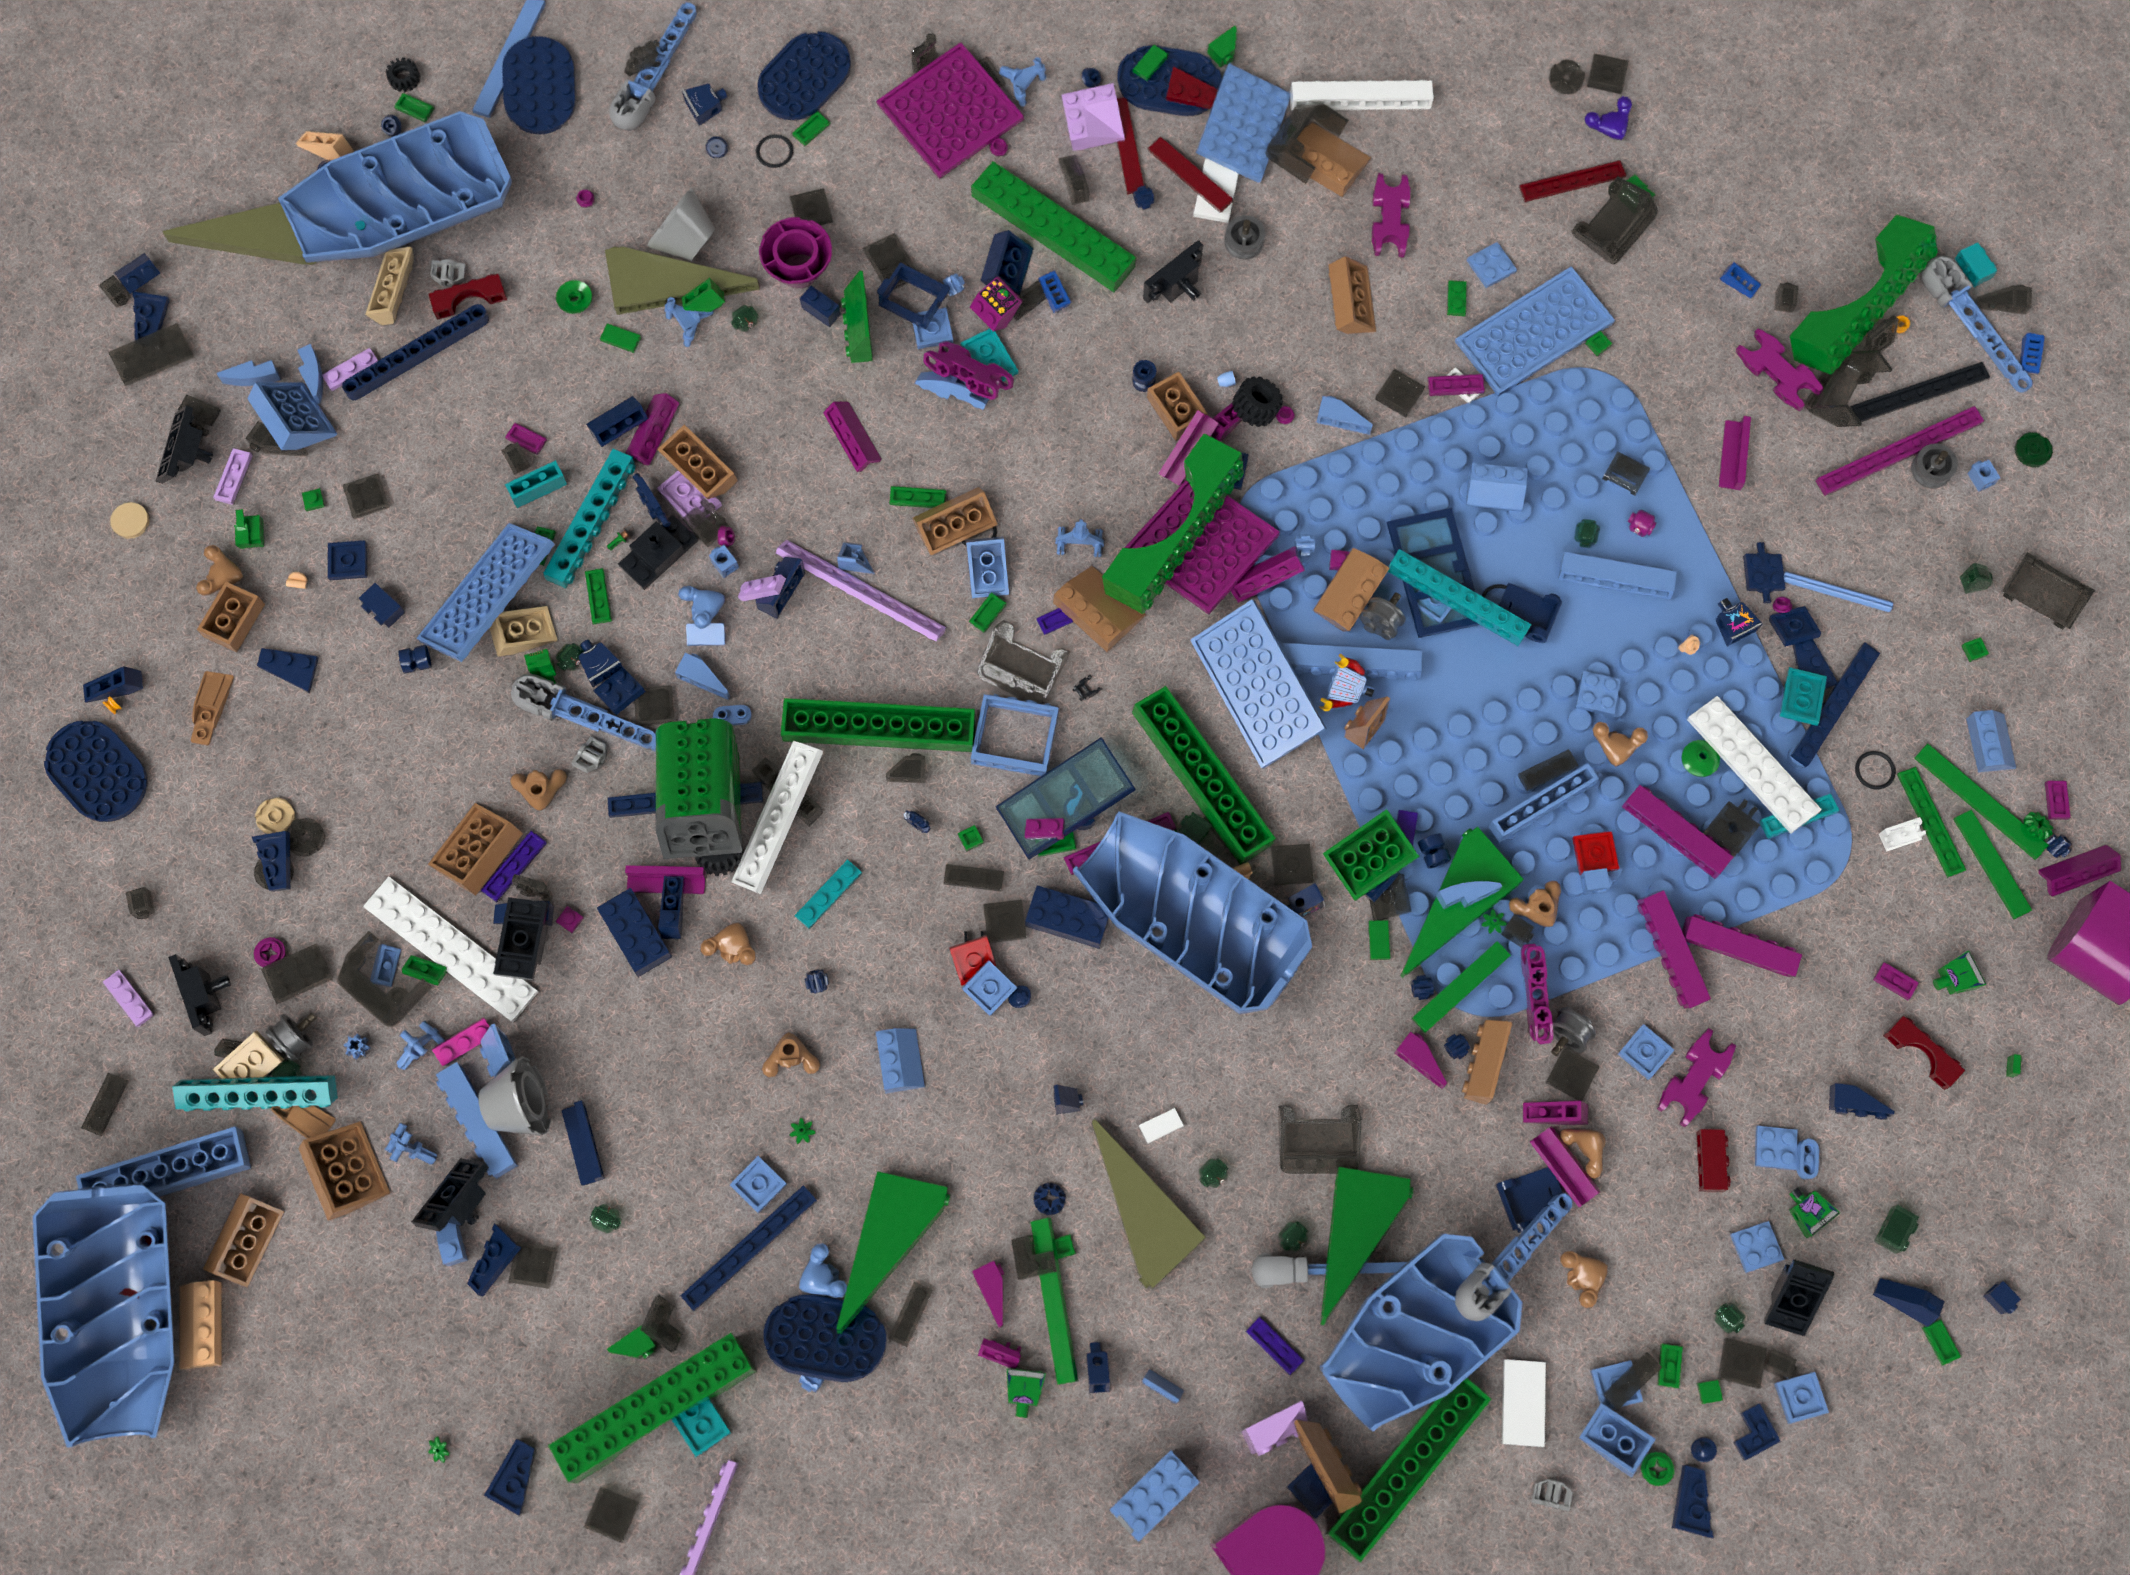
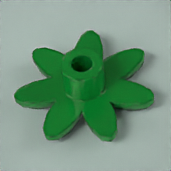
M1492 909L1490 916L1483 914L1484 919L1487 921L1483 922L1481 926H1489V934L1494 931V928L1498 933H1501L1500 926H1506L1507 923L1501 920L1504 916L1503 913L1496 916L1495 910Z
M800 1118L799 1125L791 1124V1127L796 1131L791 1132L789 1136H797V1144L801 1142L802 1138L809 1143L808 1135L815 1134L814 1130L809 1129L812 1122L810 1121L804 1125V1120Z
M437 1436L435 1442L429 1440V1445L432 1448L428 1450V1453L434 1454V1462L440 1459L442 1463H445V1456L450 1455L446 1450L447 1442L440 1443V1439Z

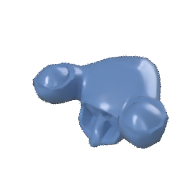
M691 586L682 587L678 593L681 600L693 601L691 608L692 620L699 629H704L710 625L712 619L725 602V596L719 592L699 590Z
M823 1243L816 1244L812 1249L810 1260L800 1278L799 1288L809 1294L829 1295L835 1298L843 1297L846 1294L847 1284L845 1281L839 1280L838 1269H835L831 1264L823 1262L830 1252L827 1245Z

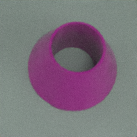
M800 217L782 219L770 226L762 236L759 256L763 268L770 276L792 288L800 289L812 285L830 263L832 256L830 237L822 226L812 220H803ZM800 254L810 257L809 261L799 266H791L784 263L789 257Z

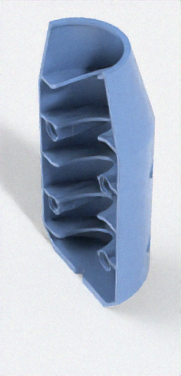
M459 111L334 159L280 196L278 200L294 231L306 263L369 258L503 207L512 180L484 119ZM361 220L365 223L366 226L363 230H357L355 226L357 221Z
M1122 812L1116 814L1108 832L1091 856L1079 868L1075 866L1073 869V873L1118 929L1238 1014L1268 1010L1290 982L1312 948L1306 919L1187 836Z
M143 1184L108 1185L55 1192L33 1215L41 1379L66 1446L68 1448L92 1440L126 1435H147L150 1438H156L175 1362L166 1203ZM145 1235H149L152 1238L151 1245L145 1241ZM56 1243L63 1246L64 1251L62 1254L56 1251ZM124 1288H131L137 1291L131 1297L119 1294ZM149 1319L156 1321V1328L150 1324ZM60 1328L68 1331V1337L60 1334Z

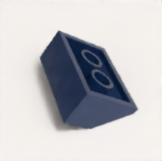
M1009 230L994 234L980 281L988 285L996 277H1000L1017 295H1020L1034 248Z
M784 557L782 561L777 563L773 576L782 575L786 578L780 594L756 599L755 602L758 610L776 619L779 617L805 575L803 561L800 558Z

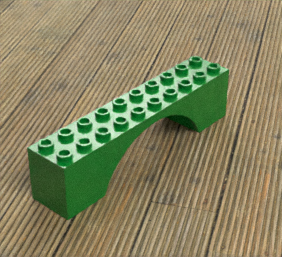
M1896 214L1875 238L1879 264L1884 269L1878 282L1870 291L1852 303L1826 311H1811L1789 336L1794 360L1832 375L1841 366L1845 358L1852 353V350L1862 342L1865 335L1873 329L1878 320L1883 318L1885 312L1894 305L1898 297L1915 281L1917 275L1926 268L1927 263L1936 257L1938 248L1935 227Z
M1206 434L1201 436L1184 460L1186 480L1195 495L1192 509L1185 522L1175 533L1161 542L1141 548H1122L1102 576L1106 595L1141 614H1144L1146 610L1152 607L1156 595L1161 594L1166 581L1172 578L1175 568L1182 564L1184 555L1187 551L1190 552L1196 538L1203 534L1205 525L1212 521L1217 508L1220 509L1222 507L1224 498L1227 494H1231L1234 484L1244 474L1242 453Z
M729 1333L552 1442L548 1447L567 1482L577 1484L614 1461L626 1449L655 1429L700 1403L724 1393L757 1371L738 1337L733 1333Z

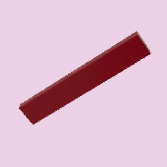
M1126 97L1117 98L1125 140L1117 141L1126 191L1127 195L1137 191L1138 187L1144 186L1128 102Z
M1162 137L1158 138L1148 147V151L1219 213L1224 211L1233 202L1232 197Z
M1621 160L1521 184L1519 189L1524 202H1529L1626 177V173Z

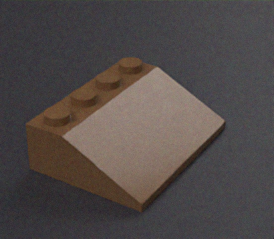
M1311 122L1287 147L1284 152L1283 162L1343 197L1371 157Z
M1091 566L1064 584L1054 594L1053 604L1060 608L1065 615L1071 618L1077 626L1108 652L1146 614H1141L1106 595L1102 580L1103 575Z
M475 803L428 865L476 896L523 833L511 822Z
M361 1121L305 1139L298 1149L328 1221L349 1214L390 1194Z
M1295 1420L1294 1425L1299 1441L1339 1514L1361 1503L1360 1495L1363 1493L1358 1483L1355 1482L1353 1484L1350 1479L1352 1473L1348 1465H1343L1340 1461L1342 1455L1337 1446L1333 1447L1330 1440H1332V1437L1327 1428L1323 1429L1320 1423Z

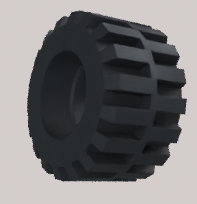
M1253 376L1251 379L1247 378L1239 387L1233 397L1232 405L1234 406V412L1238 413L1237 416L1242 418L1243 422H1248L1252 426L1256 425V427L1261 425L1267 426L1277 415L1283 404V396L1280 394V389L1276 388L1274 383L1269 382L1270 380Z
M743 854L697 856L695 859L698 866L703 867L707 874L711 875L714 873L715 876H719V873H723L724 876L727 875L729 870L731 873L735 871L734 867H738L740 864L739 860L742 859Z

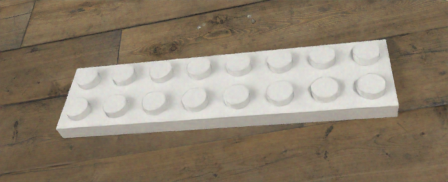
M1718 696L1688 717L1689 723L1790 834L1822 810Z
M793 741L740 864L737 867L731 881L732 883L761 894L823 751Z

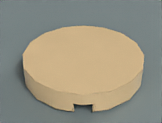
M133 502L124 503L113 511L110 518L111 527L117 535L123 538H136L142 535L146 527H148L149 515L140 504Z
M268 799L258 807L255 813L256 824L265 834L288 831L294 823L295 811L292 805L284 799Z

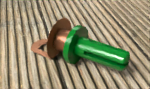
M623 528L624 531L621 534L617 532L618 537L607 545L609 550L614 549L622 541L627 542L625 539L630 536L625 531V528Z

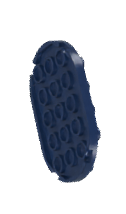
M822 31L811 34L806 32L794 37L765 66L759 76L757 83L758 95L763 107L770 114L785 120H800L816 113L848 78L851 62L847 47L836 36Z
M528 37L515 43L507 51L502 66L503 102L506 114L511 122L525 132L531 134L554 132L570 120L575 109V73L572 57L561 43L548 37Z
M1153 45L1139 47L1136 51L1127 54L1122 59L1117 72L1119 91L1130 104L1144 110L1179 116H1195L1209 110L1207 108L1166 101L1173 66L1216 89H1219L1222 81L1220 71L1213 65L1212 60L1193 51L1157 46L1168 53V58L1148 81L1133 73V68Z
M76 721L61 728L49 741L44 761L46 774L72 806L83 816L93 821L111 822L126 817L139 806L147 789L145 768L134 753L108 726L98 721Z
M798 1295L788 1298V1301L779 1306L777 1305L771 1311L764 1326L763 1337L768 1356L782 1370L796 1375L835 1382H853L871 1374L881 1363L886 1351V1331L876 1314L864 1306L843 1333H837L843 1300L815 1295Z

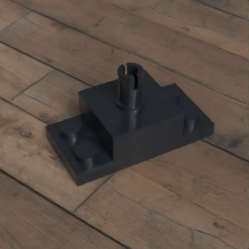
M1197 240L1144 282L1143 300L1148 304L1152 300L1156 301L1162 294L1171 303L1184 292L1192 301H1195L1196 298L1198 299L1201 292L1196 289L1194 284L1198 281L1203 244Z
M189 406L183 407L174 415L155 482L163 484L177 476L178 471L183 472L193 466L195 459L208 464L212 460V452L198 448L203 431L189 426L194 419L192 414L193 408Z
M673 515L668 518L671 523L668 527H664L663 524L660 525L657 521L653 523L629 545L631 552L618 563V566L643 590L651 585L699 541Z
M508 897L493 971L495 976L534 981L536 967L541 965L548 926L545 924L549 906L547 902Z
M177 954L169 956L168 958L192 1029L204 1036L212 1034L211 1027H213V1022L206 1015L221 1010L216 991L231 986V982H228L230 981L228 975L225 974L211 980L210 974L200 967H193L191 963H188Z
M460 1158L411 1222L416 1227L439 1232L448 1223L462 1226L467 1221L469 1225L475 1224L477 1221L474 1217L479 1220V1215L474 1209L486 1195V1192L477 1183L488 1170L487 1164L485 1162Z
M1793 1259L1791 1265L1785 1264L1771 1293L1772 1304L1765 1316V1324L1805 1336L1834 1279V1271Z

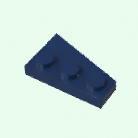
M133 291L135 343L137 346L156 348L170 299L167 296Z
M1813 639L1793 644L1796 665L1799 670L1827 676L1825 690L1837 684V680Z
M261 648L257 666L310 694L318 657Z
M282 831L252 836L253 843H256L258 849V858L261 859L263 864L262 871L269 891L276 892L291 889L290 832Z
M495 1223L491 1229L493 1234L489 1241L486 1240L483 1247L485 1248L483 1256L480 1260H477L467 1282L477 1295L481 1297L486 1294L521 1249Z
M516 1439L484 1496L521 1516L536 1449Z
M1682 1465L1672 1528L1714 1539L1713 1531H1711L1710 1527L1711 1514L1708 1511V1490L1705 1470Z

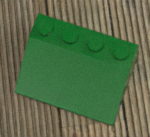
M859 271L844 289V297H841L842 308L846 309V313L842 314L843 324H847L844 336L845 341H849V346H846V356L850 357L851 363L873 361L863 271Z
M1387 809L1323 853L1354 901L1420 857Z

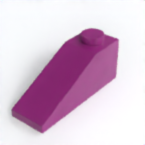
M1232 403L1212 418L1219 425L1211 437L1220 442L1243 420L1237 416V412H1234Z
M1410 1031L1394 1054L1439 1088L1443 1089L1447 1082L1427 1043L1424 1042V1038L1418 1033L1413 1034Z
M1582 1101L1523 1103V1123L1588 1125V1104Z
M993 1260L972 1271V1274L1000 1329L1003 1327L1002 1275L1005 1273L1000 1263L996 1265Z

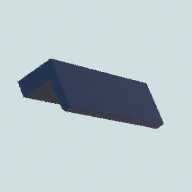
M580 1100L574 1102L575 1106L563 1109L562 1115L580 1183L582 1186L604 1180L605 1177L586 1106Z

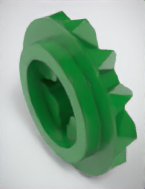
M2030 812L2024 817V825L2034 837L2045 840L2053 834V826L2050 825L2049 820L2045 819V815L2041 816L2039 812Z
M1652 1452L1647 1454L1642 1461L1640 1470L1643 1478L1649 1484L1663 1486L1672 1480L1674 1465L1666 1454ZM1656 1460L1659 1467L1666 1469L1659 1472L1658 1478L1655 1471L1649 1470V1468L1655 1466Z

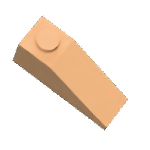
M306 131L296 142L297 146L331 161L354 151L343 134Z

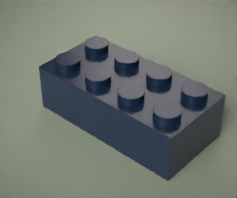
M1037 885L1025 920V927L1100 949L1109 917L1098 903Z
M631 888L597 907L637 977L642 976L672 958Z

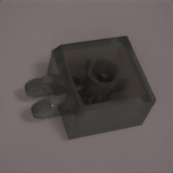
M1746 799L1738 807L1728 801L1703 832L1704 835L1711 836L1717 845L1729 850L1733 858L1760 826L1759 823L1752 819V816L1758 810L1755 806L1748 812V815L1742 811L1748 803Z

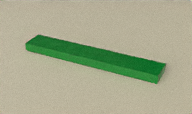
M1913 767L1899 772L1897 776L1917 817H1920L1922 820L1921 825L1926 831L1929 842L1947 878L1965 872L1966 868L1917 768Z
M1972 809L1953 819L2013 920L2031 912L2032 908Z
M1497 941L1413 1016L1412 1020L1426 1033L1511 955Z

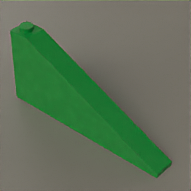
M1478 826L1474 830L1469 828L1462 834L1463 839L1457 848L1438 892L1453 885L1475 881L1501 883L1502 887L1499 892L1464 908L1460 901L1443 910L1439 900L1435 897L1400 974L1402 979L1517 888L1524 880Z
M1343 1167L1338 1168L1335 1179L1320 1325L1326 1324L1406 1206L1408 1199H1412L1413 1187H1410L1411 1179Z
M877 1171L837 1325V1333H843L943 1213L944 1207L949 1205L951 1194H948V1187Z

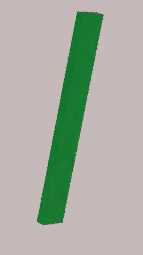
M1928 743L1914 757L1916 761L2034 860L2049 846L2044 840L2031 835L2020 820Z
M1044 1218L1030 1223L1057 1385L1077 1382L1078 1375L1051 1218Z

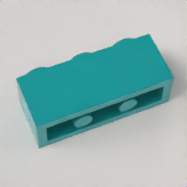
M555 460L506 483L505 486L516 508H519L566 486L567 482Z

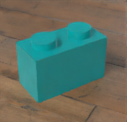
M1978 242L1960 250L1954 258L1973 287L1992 279L1998 271L1995 264L1987 256L1985 249Z

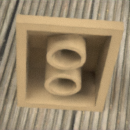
M547 606L502 612L489 628L498 657L513 655L557 641Z

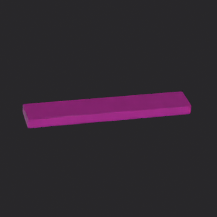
M1169 812L1147 821L1172 831L1177 830ZM1100 842L1063 857L1071 875L1074 874L1073 869L1075 866L1079 868L1091 856Z

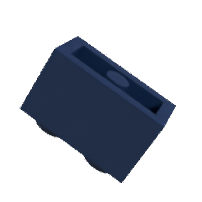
M145 253L114 272L129 293H132L161 274Z
M810 286L800 297L801 308L829 328L841 315L840 306L813 286Z
M376 583L359 597L362 603L361 608L368 614L372 612L375 615L374 620L380 626L385 624L389 628L405 613L402 607Z

